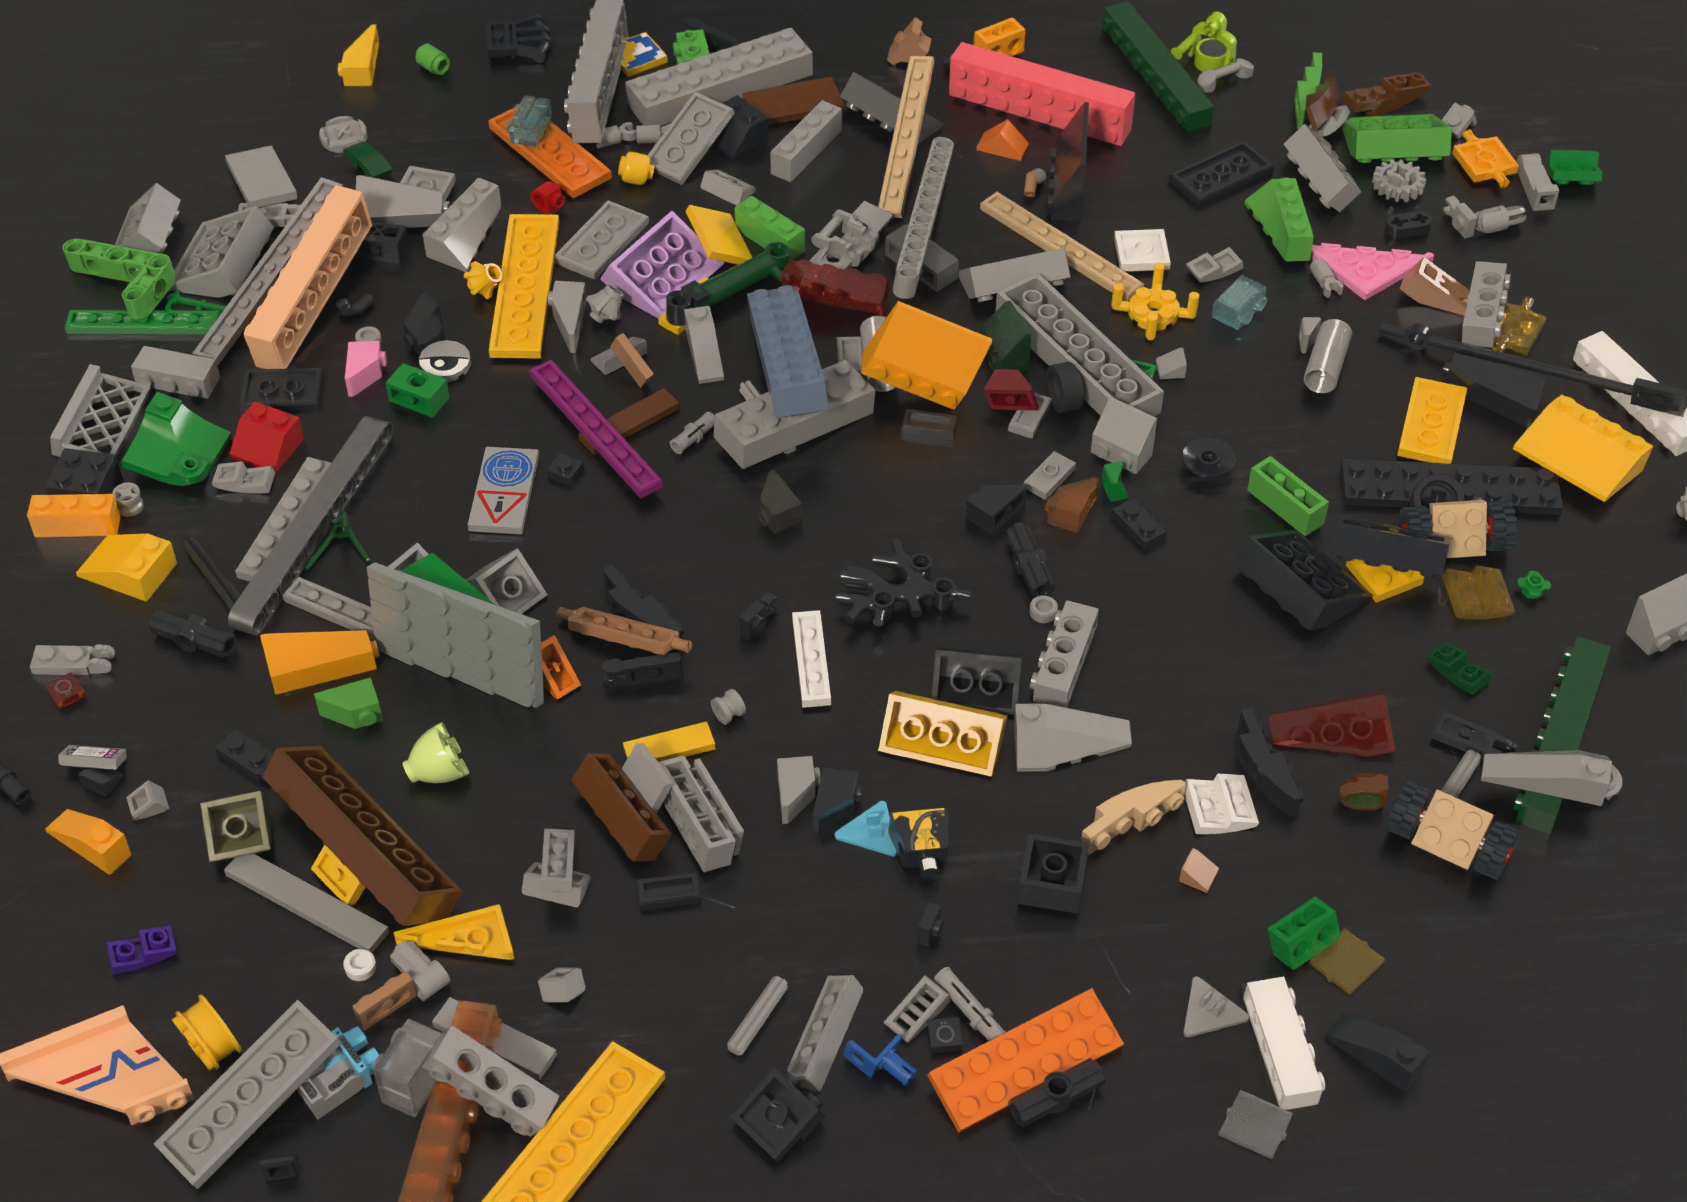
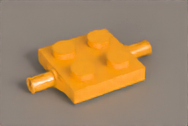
M1466 130L1463 133V137L1467 142L1455 145L1453 155L1474 183L1495 179L1501 188L1503 186L1506 187L1509 184L1506 175L1518 172L1519 165L1497 136L1478 139L1471 130Z

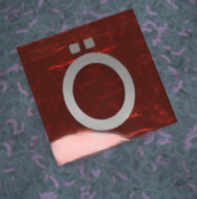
M72 672L45 685L47 692L59 709L86 696Z

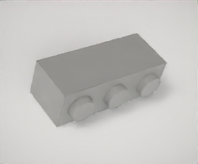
M143 346L131 366L135 382L151 386L153 389L205 399L209 398L220 379L216 359Z

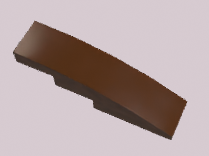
M1334 74L1325 77V83L1316 86L1315 93L1306 95V111L1313 130L1318 129L1332 115L1340 102L1341 94Z

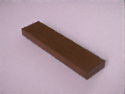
M663 388L607 418V421L625 439L679 410L680 406L679 402ZM582 433L578 434L579 441L593 455L599 453Z

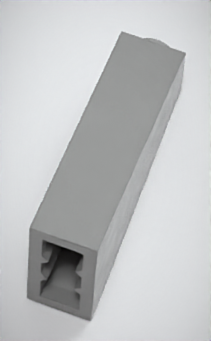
M362 175L356 176V191L363 193L371 221L403 225L406 228L430 227L450 207L449 201L445 200L443 193L440 191Z

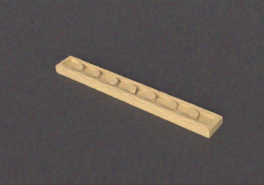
M910 56L878 206L891 213L893 218L903 217L934 66L933 56Z
M999 192L994 193L981 202L980 209L1045 251L1065 248L1069 266L1113 293L1114 284H1122V299L1124 301H1130L1132 296L1136 294V290L1144 287V283Z

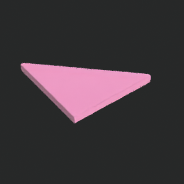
M1321 243V246L1312 245L1310 259L1314 261L1324 258L1336 279L1366 300L1403 279L1405 273L1423 257L1432 262L1434 254L1427 252L1425 255L1411 254V251L1392 249L1391 252L1376 251V248L1362 246H1356V249L1341 248L1339 244Z

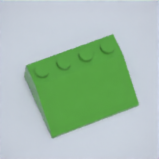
M1433 114L1347 117L1341 125L1350 155L1357 159L1358 162L1368 163L1372 162V159L1381 158V161L1384 162L1395 161V158L1417 161L1419 157L1441 160L1442 156H1450L1452 127Z

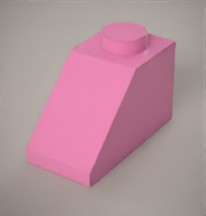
M380 341L348 343L345 382L349 397L357 395L381 378L382 367L387 366L386 351H381Z

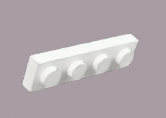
M820 610L793 612L792 621L802 707L831 705Z

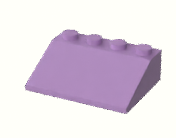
M671 211L614 260L600 279L606 285L610 284L624 294L622 299L659 318L666 312V297L670 292L681 290L682 286L694 280L699 282L704 277L709 278L725 262L709 259L698 236Z

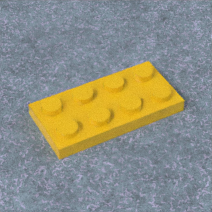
M1415 377L1397 456L1429 463L1451 464L1467 387Z

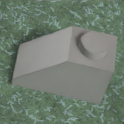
M812 756L777 759L782 824L791 822L815 798V785H820L819 767L814 768Z

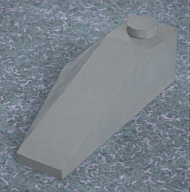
M1015 704L1014 738L1017 772L1049 771L1056 769L1058 764L1069 761L1074 764L1081 762V758L1093 754L1102 756L1132 746L1129 720L1049 704Z
M1580 750L1485 754L1481 781L1602 806L1610 785L1612 761L1608 756Z

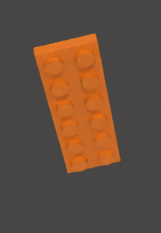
M527 101L488 121L489 128L555 184L560 186L573 199L612 178L609 168L578 143H573L571 137Z
M1091 988L930 1071L927 1076L959 1133L1008 1107L1010 1099L1043 1083L1049 1073L1055 1071L1064 1072L1089 1058L1094 1061L1122 1047L1124 1043Z

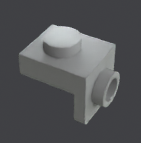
M1457 103L1452 105L1442 119L1443 122L1452 127L1451 136L1460 139L1469 125L1475 126L1477 123L1474 110L1467 105L1461 106Z

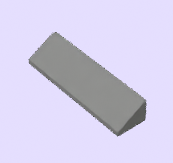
M853 975L828 976L787 1069L801 1083L799 1087L817 1092L822 1090L863 993V987Z

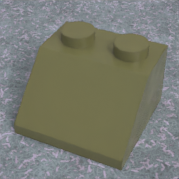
M261 791L200 803L209 861L211 863L271 850L272 824L268 800Z

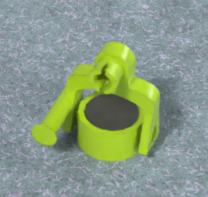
M1214 12L1207 18L1206 22H1199L1193 28L1192 34L1177 48H1172L1171 54L1175 59L1179 60L1182 58V54L1188 50V56L1192 57L1195 54L1194 65L1202 72L1209 69L1216 70L1236 62L1237 40L1231 33L1226 31V17L1221 12ZM1201 34L1207 35L1212 38H1206L1201 40Z

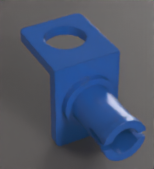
M899 1034L876 1059L852 1040L846 1044L843 1053L845 1058L870 1078L879 1069L882 1070L884 1068L898 1079L902 1085L906 1086L918 1071L896 1054L902 1036ZM853 1052L857 1053L860 1057H862V1059L864 1060V1062L860 1061V1060L854 1055Z

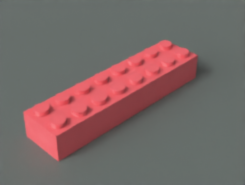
M961 42L950 58L949 95L1061 129H1065L1084 102H1089L1087 136L1122 146L1132 129L1135 92Z

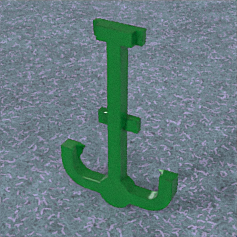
M176 290L167 296L168 302L165 305V310L176 311L171 308L174 304L178 303L196 306L197 311L206 308L223 312L227 306L208 303L207 300L203 299L199 301L180 297L181 290Z

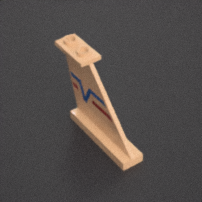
M124 1006L117 1007L0 1053V1065L8 1081L17 1078L126 1113L131 1125L149 1121L158 1114L171 1109L181 1108L186 1103L194 1100L187 1079H183L130 1023Z

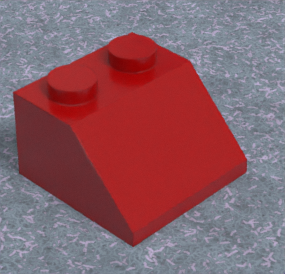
M254 401L239 419L230 457L255 467L272 466L276 474L304 440L299 417Z

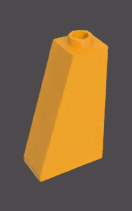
M367 630L260 635L275 695L377 669L374 658L379 657V651L376 641L369 640Z

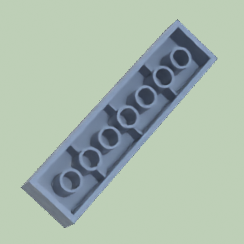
M784 285L778 289H759L753 293H748L751 324L775 417L827 410L828 401L825 379L797 286Z

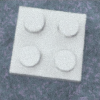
M1164 229L1115 231L1114 241L1121 270H1154V265L1157 262L1164 264V270H1170V257Z

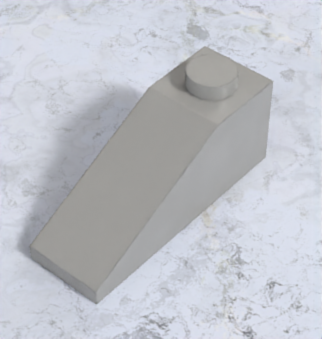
M555 281L553 291L548 293V305L552 306L553 317L570 352L576 353L587 303L585 282Z
M710 307L684 309L685 330L699 384L724 380Z

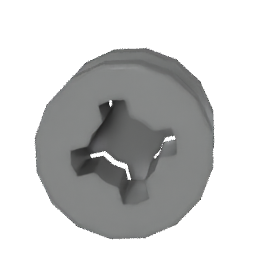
M128 482L114 488L112 494L115 496L120 515L131 517L142 511L144 503L140 497V490L137 485Z
M734 689L727 690L721 698L715 697L711 700V707L715 716L724 725L730 723L734 716H742L746 713L745 704Z

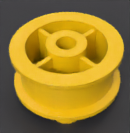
M200 994L198 996L199 1002L184 1013L175 1012L176 1017L172 1021L181 1034L186 1037L187 1043L210 1071L213 1068L217 1070L220 1068L218 1063L235 1050L239 1053L243 1050L219 1014L205 997Z

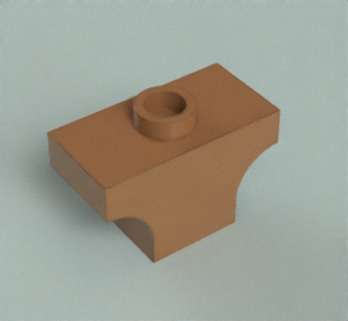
M914 18L903 32L899 31L893 44L890 46L887 61L893 65L898 62L909 63L910 56H926L928 54L931 38L921 31L922 21Z

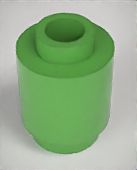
M431 44L422 45L416 52V62L433 74L442 75L450 66V60L447 58V55Z

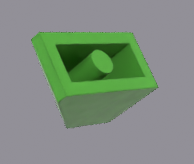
M371 677L314 693L319 715L354 729L383 721Z

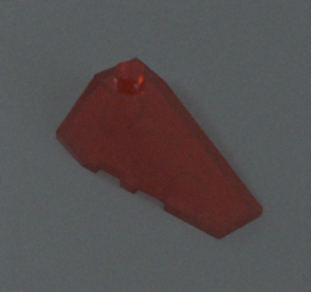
M1383 690L1351 695L1268 715L1273 742L1276 745L1306 749L1313 748L1366 757L1396 751L1386 696Z

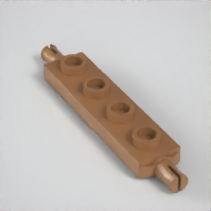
M559 607L556 612L558 619L568 621L569 630L583 635L602 638L606 641L625 644L632 648H640L666 655L671 649L688 653L692 648L690 640L680 639L679 632L586 607H581L577 610Z

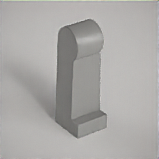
M1538 153L1519 155L1517 158V164L1519 165L1518 175L1532 210L1554 209L1559 189L1556 184L1552 185L1542 165L1540 155ZM1540 198L1547 200L1546 203H1539Z

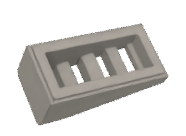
M924 976L884 1021V1024L897 1035H901L902 1039L909 1043L927 1026V1020H933L950 1003L949 994L927 976ZM926 993L934 999L932 1004L923 997ZM917 1002L927 1008L924 1013L915 1006ZM908 1010L919 1017L916 1022L906 1014ZM900 1018L911 1026L908 1031L897 1023Z

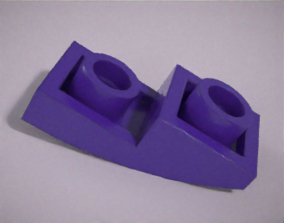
M171 925L139 930V938L107 942V954L112 975L143 968L175 955L176 946Z

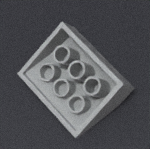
M257 205L202 222L174 270L177 280L169 291L181 290V293L217 298L235 295L246 277L251 273V268L260 257L262 248L269 241V236L274 226Z

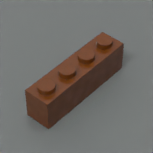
M588 753L572 778V782L578 788L580 795L588 801L594 809L596 816L604 822L610 830V834L620 843L626 855L633 862L655 861L672 833L610 754Z

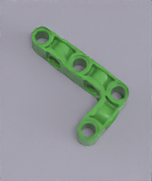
M71 239L64 243L62 247L72 271L130 282L123 291L122 298L130 318L134 320L144 319L149 316L177 280L170 257L165 254L84 239Z

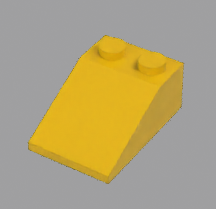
M150 534L107 535L78 569L76 575L77 577L147 602L177 565L171 542Z

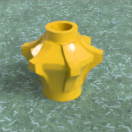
M476 261L470 263L471 270L464 273V278L468 280V288L473 295L478 293L486 299H490L493 289L498 287V282L502 279L501 269L494 263L485 265Z

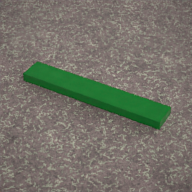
M70 310L65 330L67 334L206 335L221 315V311L153 310L146 318L134 320L130 318L127 310Z

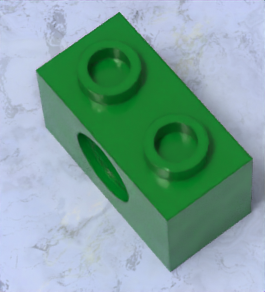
M404 363L386 382L390 402L432 418L450 398L447 379Z

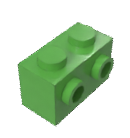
M688 30L676 33L673 52L677 65L710 54L703 30Z

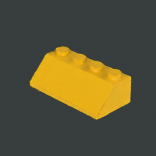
M894 691L889 694L878 751L992 776L1001 749L1008 716Z

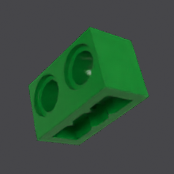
M1316 896L1267 928L1273 955L1292 970H1295L1341 938L1336 911Z

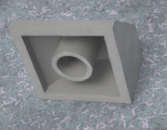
M518 548L484 566L466 579L467 582L495 605L522 614L548 595Z

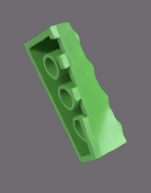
M1296 178L1271 179L1245 200V205L1248 209H1252L1253 217L1256 221L1262 223L1263 231L1266 235L1272 237L1273 245L1285 261H1310L1314 236Z

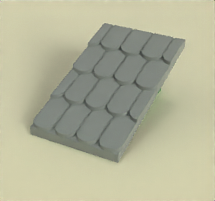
M433 553L400 571L378 563L367 566L371 612L374 619L372 620L374 638L376 639L378 651L411 666L414 664L419 665L443 677L451 676L490 695L496 693L525 707L533 706L537 708L544 703L539 620L495 605Z

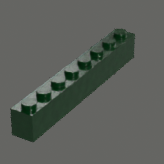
M1126 1L1104 7V14L1101 19L1103 29L1112 37L1113 42L1120 47L1124 56L1128 57L1132 62L1134 68L1140 72L1145 82L1152 87L1156 96L1163 101L1167 110L1171 111L1177 122L1187 132L1212 125L1214 105L1130 2Z
M1579 636L1576 638L1574 647L1567 646L1563 662L1568 663L1567 667H1560L1556 682L1561 683L1560 688L1556 686L1553 688L1549 702L1553 703L1554 706L1553 708L1547 707L1542 723L1546 724L1547 727L1546 729L1540 728L1535 742L1540 748L1539 751L1533 749L1532 752L1578 750L1611 646ZM1525 790L1524 794L1518 792L1513 807L1514 810L1518 811L1515 823L1550 834L1562 798Z

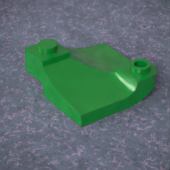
M157 392L145 410L141 426L122 460V467L172 485L186 486L203 481L212 471L231 440V431L216 426L196 415L182 404V400Z

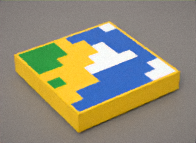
M646 32L621 41V44L626 42L621 70L627 77L668 62L667 55Z

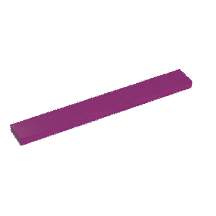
M552 360L529 370L530 377L640 499L663 488L662 479Z

